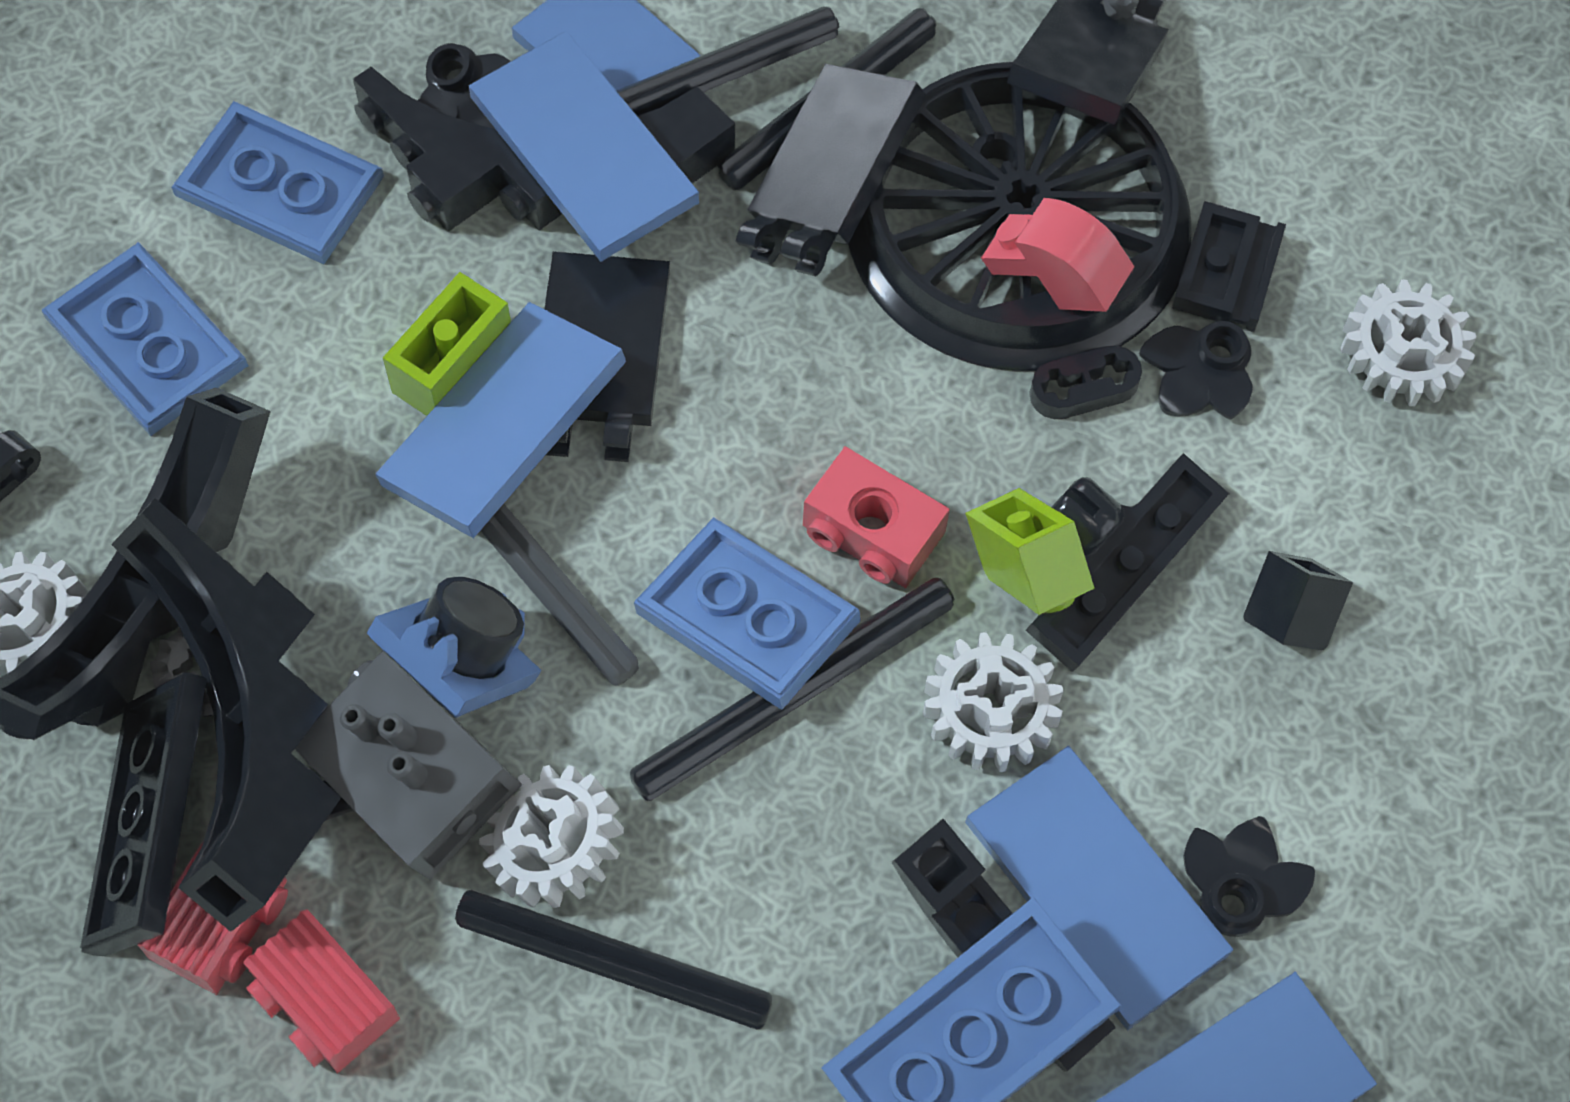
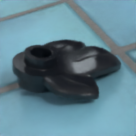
M454 43L443 44L433 50L427 59L426 81L428 87L421 94L418 101L440 113L483 127L494 128L470 97L469 85L511 61L497 53L476 55L473 50L464 45ZM462 69L456 77L447 80V76L451 71Z
M1217 321L1203 327L1199 331L1174 325L1151 336L1139 351L1141 358L1165 372L1159 389V405L1162 412L1167 415L1189 416L1200 412L1211 404L1213 409L1221 416L1231 420L1241 413L1250 401L1253 384L1246 371V367L1251 358V345L1245 332L1234 323ZM1216 346L1223 347L1229 351L1231 357H1218L1210 349Z
M1262 816L1247 820L1236 826L1226 836L1224 841L1206 830L1194 828L1185 846L1183 854L1186 874L1202 892L1200 908L1217 930L1225 936H1246L1255 931L1266 917L1291 915L1303 904L1314 884V867L1299 862L1278 863V853L1272 831L1267 820ZM1226 895L1237 896L1244 904V912L1240 915L1227 913L1222 907V898Z

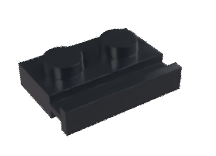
M1204 201L1172 309L1213 321L1237 322L1247 325L1246 330L1255 332L1286 224L1278 222L1277 226L1260 222V216Z

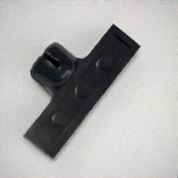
M1184 453L1170 466L1138 504L1132 507L1118 503L1089 477H1082L1074 481L1069 489L1054 503L1052 508L1075 522L1094 589L1076 597L1069 607L1061 611L1038 615L1025 631L1073 672L1230 493Z

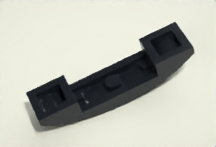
M944 818L891 862L921 910L957 957L961 956L1013 914L982 877L981 874L986 869ZM1108 1018L1054 1063L1064 1072L1069 1071L1111 1033L1116 1026Z

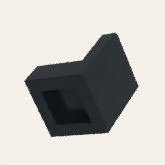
M1268 551L1243 618L1245 622L1283 645L1324 650L1329 644L1353 582L1311 558Z

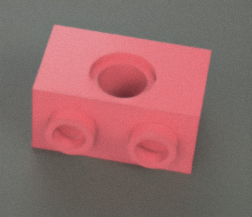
M845 446L805 499L803 526L807 528L809 537L823 549L836 552L840 548L858 559L861 569L872 579L883 584H888L892 580L907 588L946 533L950 509ZM865 517H875L882 520L886 525L880 529H868L860 525L858 521Z

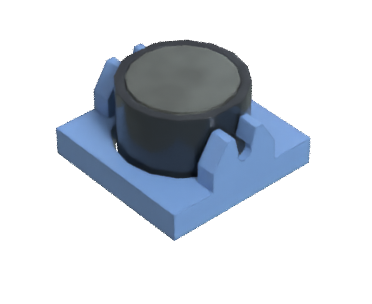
M461 576L446 578L437 585L430 598L376 616L367 631L370 638L455 718L527 689L535 682L542 671L518 649L519 644L524 638L525 613L521 609L518 610L504 593L476 579Z

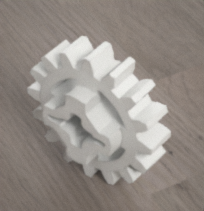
M1407 280L1400 281L1395 293H1392L1385 284L1381 283L1377 285L1372 298L1362 295L1358 299L1354 311L1350 312L1342 330L1346 333V336L1341 345V353L1353 355L1347 368L1350 374L1364 372L1367 375V379L1362 387L1365 391H1370L1377 385L1385 388L1384 401L1391 403L1397 393L1405 394L1409 406H1416L1422 393H1425L1435 403L1440 400L1446 388L1455 391L1465 375L1464 373L1468 371L1474 360L1475 354L1470 352V349L1476 340V333L1462 330L1469 318L1467 312L1452 314L1449 310L1454 297L1448 294L1439 301L1432 298V285L1428 283L1421 288L1419 293L1412 292ZM1373 344H1375L1378 347V352Z
M23 552L15 553L12 566L4 568L0 563V678L14 670L39 649L75 611L89 592L66 562L60 560L54 563L45 552H40L35 557L33 563L28 560Z
M982 632L979 636L977 648L971 649L965 641L959 639L955 641L953 651L955 660L940 654L936 658L934 668L938 675L927 676L924 693L932 698L925 701L923 715L924 718L939 719L933 725L932 739L939 741L949 737L952 743L948 756L953 760L964 751L973 754L971 761L972 769L975 770L981 768L985 758H994L998 771L1004 772L1008 765L1009 756L1014 754L1024 765L1030 763L1034 753L1032 744L1046 749L1053 735L1049 728L1058 727L1063 711L1053 705L1060 703L1063 687L1057 684H1047L1052 678L1054 665L1052 662L1036 666L1033 660L1037 647L1033 644L1026 647L1021 653L1013 650L1014 638L1011 634H1006L1001 646H993L987 632ZM974 670L975 676L970 682L958 683L957 690H952L955 683L963 675ZM984 694H994L996 702L1003 704L1001 708H992L990 699L983 697ZM1029 713H1034L1031 721L1023 729L1012 734V724L1017 718H1026ZM964 724L970 725L972 728H974L975 730H977V731H978L979 733H981L982 735H980V734H978V733H976V732H973L972 730H970L969 728H967Z
M546 765L542 768L540 781L533 783L525 774L518 777V781L523 784L520 787V791L512 795L504 803L505 806L501 813L496 812L487 821L494 829V833L479 838V845L490 855L483 862L484 868L496 879L495 883L511 898L517 895L527 906L533 908L539 902L541 896L553 908L560 907L563 892L570 890L579 900L585 897V888L582 882L588 877L595 881H604L606 876L600 869L599 864L602 859H618L620 854L609 842V839L624 833V827L613 816L619 810L618 804L593 775L589 774L584 778L574 766L568 765L560 777L550 765Z

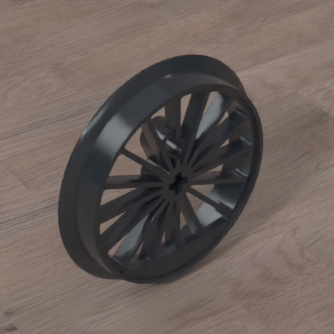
M1013 62L984 64L952 73L923 89L926 97L848 243L858 274L874 300L905 331L946 355L975 365L1011 371H1036L1041 365L1049 361L1105 346H1123L1139 335L1159 316L1173 297L1180 282L1191 246L1192 225L1189 201L1179 172L1154 127L1130 102L1116 125H1113L1008 84L1007 79ZM1012 104L1013 136L1004 132H994L981 106ZM1023 104L1056 110L1029 171L1026 170ZM966 111L979 138L971 147L941 120ZM1066 113L1094 126L1039 174ZM922 132H925L963 163L969 171L906 149V147ZM1107 136L1127 153L1126 155L1062 176ZM997 158L1005 162L1002 163L1001 168H997L987 159ZM895 165L961 190L885 189L884 185L891 168ZM1139 170L1150 192L1079 190ZM1043 198L1064 201L1084 211L1155 212L1156 237L1094 216L1112 232L1122 248L1139 253L1130 258L1135 267L1107 312L1059 309L1048 291L1031 295L1030 276H1019L1020 299L980 308L994 277L987 266L970 303L956 300L935 287L994 236L1009 214L1033 215ZM884 209L964 210L898 234L890 232ZM981 225L924 275L918 273L902 254L903 251Z

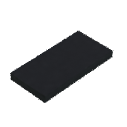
M185 672L127 703L124 707L80 945L82 953L94 956H108L164 934L207 682L205 677Z

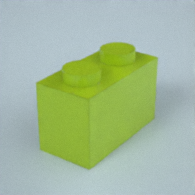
M459 272L383 356L391 392L427 416L511 323L508 302L462 272Z
M1017 488L965 513L983 570L988 579L1038 615L1061 611L1069 607L1076 597L1094 589L1075 522L1021 488Z

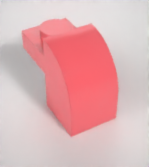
M1043 198L1033 215L1009 214L1007 219L998 228L996 236L981 257L992 275L1037 276L1058 308L1063 310L1107 312L1135 267L1119 241L1103 223L1077 206L1051 198Z

